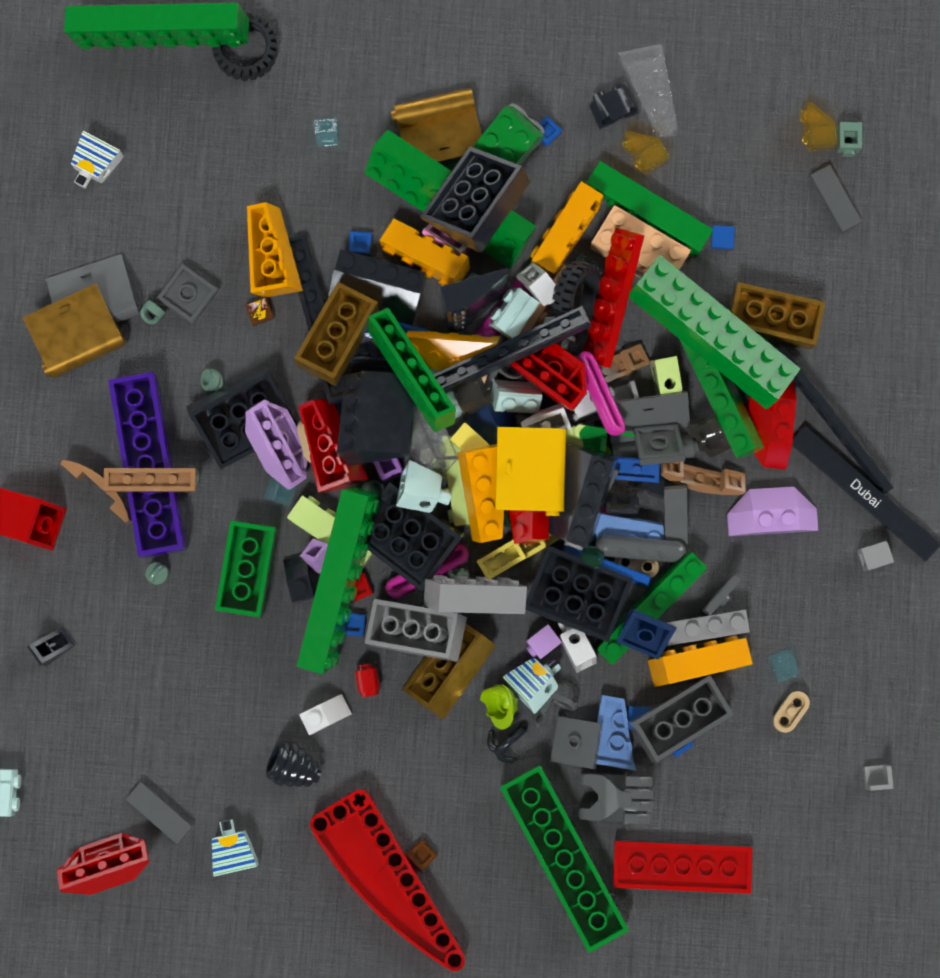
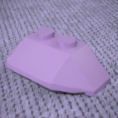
M262 400L246 411L245 433L265 471L288 490L292 489L307 478V460L303 456L297 427L287 409L270 403L267 400Z
M795 487L749 489L727 513L728 536L818 531L817 508Z

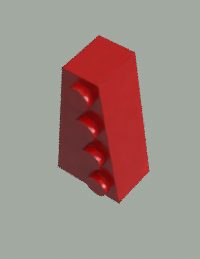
M317 399L299 405L298 408L311 453L310 460L318 493L338 491L368 480L362 464L349 466L337 454L340 416L335 404L329 405L327 399Z
M509 510L514 544L532 545L549 540V516H546V511Z

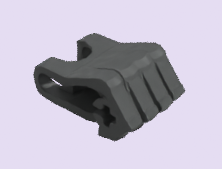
M612 774L580 775V784L591 786L598 794V801L591 808L579 809V819L650 824L651 814H647V811L652 812L653 802H648V799H653L654 793L648 787H652V777Z

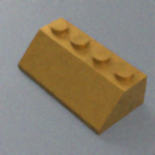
M466 624L458 662L426 656L402 690L444 720L496 645Z

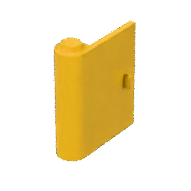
M498 427L496 510L546 511V516H559L560 512H564L566 429Z

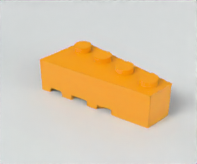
M393 218L380 239L381 247H383L382 250L390 256L397 255L402 258L401 262L409 267L414 265L420 271L425 272L427 278L434 277L439 280L438 283L441 286L464 279L470 269L467 255L461 253L460 256H457L453 248L447 245L441 248L433 238L426 235L420 237V233L416 229Z
M408 331L406 334L426 365L440 371L498 345L500 336L484 337L474 334H444L434 331ZM488 375L483 376L475 380L474 382L484 385Z

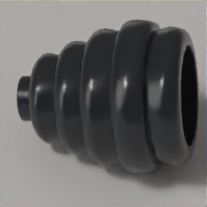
M280 741L275 746L266 767V777L273 780V783L276 785H285L287 787L294 785L297 787L302 785L309 787L313 782L317 783L322 773L319 770V763L313 761L312 756L308 755L305 749L299 748L297 743H287L286 741Z

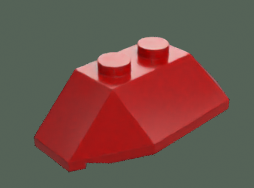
M557 343L510 364L526 380L558 404L571 411L577 407L587 394L586 365Z
M794 382L789 384L781 397L767 410L752 397H749L748 414L765 447L754 453V455L760 461L763 468L787 469L793 443L796 410Z
M120 833L79 847L67 859L64 865L57 869L59 890L64 893L92 895L135 880L149 863L145 840Z

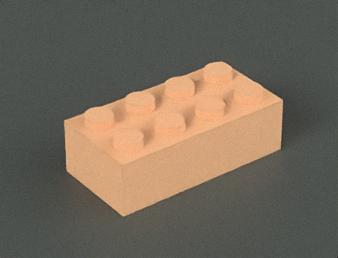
M615 205L593 239L590 249L606 258L609 255L611 236L615 231V227L645 235L635 271V276L639 278L643 276L659 255L680 270L691 251Z

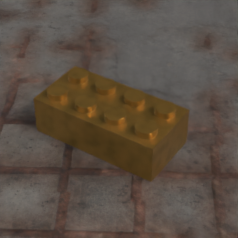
M337 282L294 358L296 366L336 386L368 330V316L379 311L378 302Z
M738 282L734 288L729 311L765 340L812 350L817 345L826 302Z

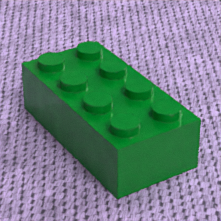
M513 106L503 108L473 148L521 166L545 135Z
M230 520L215 607L216 611L263 619L278 533L275 527Z

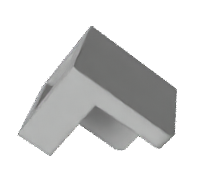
M634 380L629 381L627 385L613 388L615 393L614 401L639 398Z
M886 541L857 550L864 572L894 563Z
M891 765L863 766L866 790L894 789Z

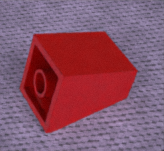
M0 488V535L53 551L67 508Z

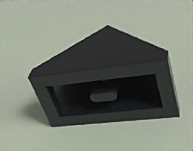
M63 627L28 645L27 648L39 665L48 666L73 648L75 644Z

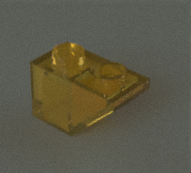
M806 102L803 110L800 111V121L804 123L805 131L802 132L803 144H806L807 151L833 149L837 144L835 121L812 102Z
M632 131L624 133L623 147L627 153H632L635 158L633 161L638 171H643L645 176L668 163L670 156L659 138Z

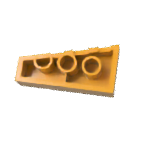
M582 181L575 192L572 191L568 197L565 208L561 209L554 219L556 222L553 227H549L542 237L544 241L541 246H536L530 255L533 258L532 262L543 269L552 279H554L602 204L604 195Z
M266 202L247 206L251 293L262 297H271L303 291L281 209Z
M497 444L457 452L472 541L483 543L502 539L504 510H496Z
M735 635L724 638L725 643L721 644L714 640L703 643L704 648L697 649L696 645L683 647V652L676 654L675 650L663 652L661 658L648 660L654 687L752 665L747 639H738V636Z

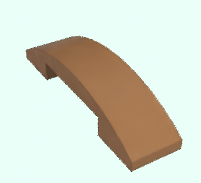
M638 344L615 355L611 368L600 365L599 367L608 384L649 365L650 362L642 345Z
M62 460L60 464L77 479L82 480L87 475L104 491V477L86 466ZM106 492L115 500L110 509L125 523L130 525L132 523L131 513L120 493Z
M684 461L661 463V475L676 485H686L687 489L717 495H743L745 493V473L724 469L720 473L686 465Z

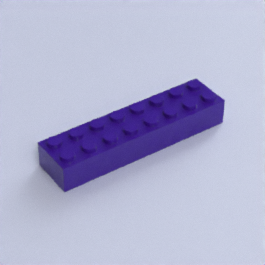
M153 372L108 380L123 468H173L157 376ZM127 492L138 557L148 558L187 550L177 492Z

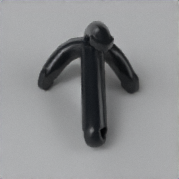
M521 724L498 745H495L494 730H491L487 737L489 750L495 753L497 759L502 763L517 761V757L506 756L503 752L528 731V727L525 724Z

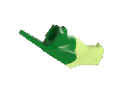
M578 423L566 430V442L604 453L607 432L602 427ZM624 432L621 434L623 436L634 437L633 433Z

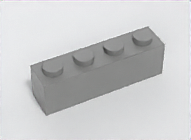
M746 610L667 622L676 627V631L667 646L748 633L750 629Z

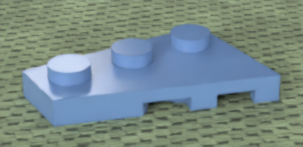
M601 513L595 533L596 542L603 535L665 540L664 528L661 522L639 518L632 519L618 514Z
M601 695L596 723H601L603 726L596 764L636 771L629 736L625 700Z

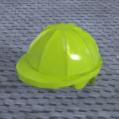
M503 684L494 685L484 690L480 695V700L486 705V715L491 718L495 727L500 730L507 729L513 721V715L518 710V698L515 692Z

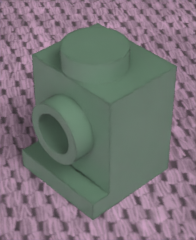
M840 122L836 128L837 153H842L843 157H854L862 149V122ZM844 140H850L851 144L844 143Z

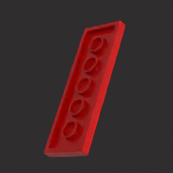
M616 227L611 236V247L609 255L605 260L606 267L604 275L600 280L598 298L594 303V315L590 322L592 327L588 328L587 341L583 346V351L590 352L595 357L598 365L611 368L645 236Z
M614 840L613 888L751 894L752 847Z

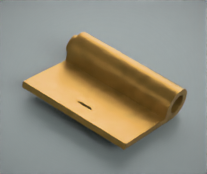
M471 88L394 105V110L390 111L393 124L398 123L401 138L438 163L462 158L470 146L473 147L482 136Z
M96 283L22 317L44 362L41 365L47 377L51 375L53 379L126 345V341L119 327L115 324Z

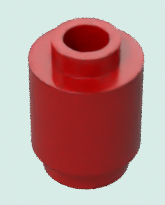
M371 663L358 665L359 670H355L354 673L357 689L361 693V697L378 695L380 683L377 667H372Z

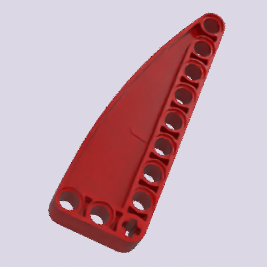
M364 789L355 790L316 814L310 821L311 831L335 867L358 895L390 927L424 954L451 971L461 970L465 964V954L371 795ZM358 793L360 796L364 795L366 797L363 801L365 804L363 806L360 803L357 805L354 802L357 799L356 794ZM342 805L346 808L347 814L344 818H339L335 815L334 810L336 806ZM369 813H373L378 817V823L374 826L366 823V816ZM319 817L324 818L327 822V827L324 830H319L315 826V820ZM385 833L389 836L390 842L388 845H380L378 843L377 837L379 834ZM391 854H399L402 862L399 865L391 864L389 861ZM409 873L413 876L414 881L410 885H405L401 881V876ZM421 893L425 896L426 901L422 905H417L413 902V896ZM429 913L437 916L438 920L433 925L425 922L424 917ZM441 933L449 936L450 940L445 945L439 944L436 940V937ZM451 954H458L462 960L459 964L453 965L449 962L448 958Z

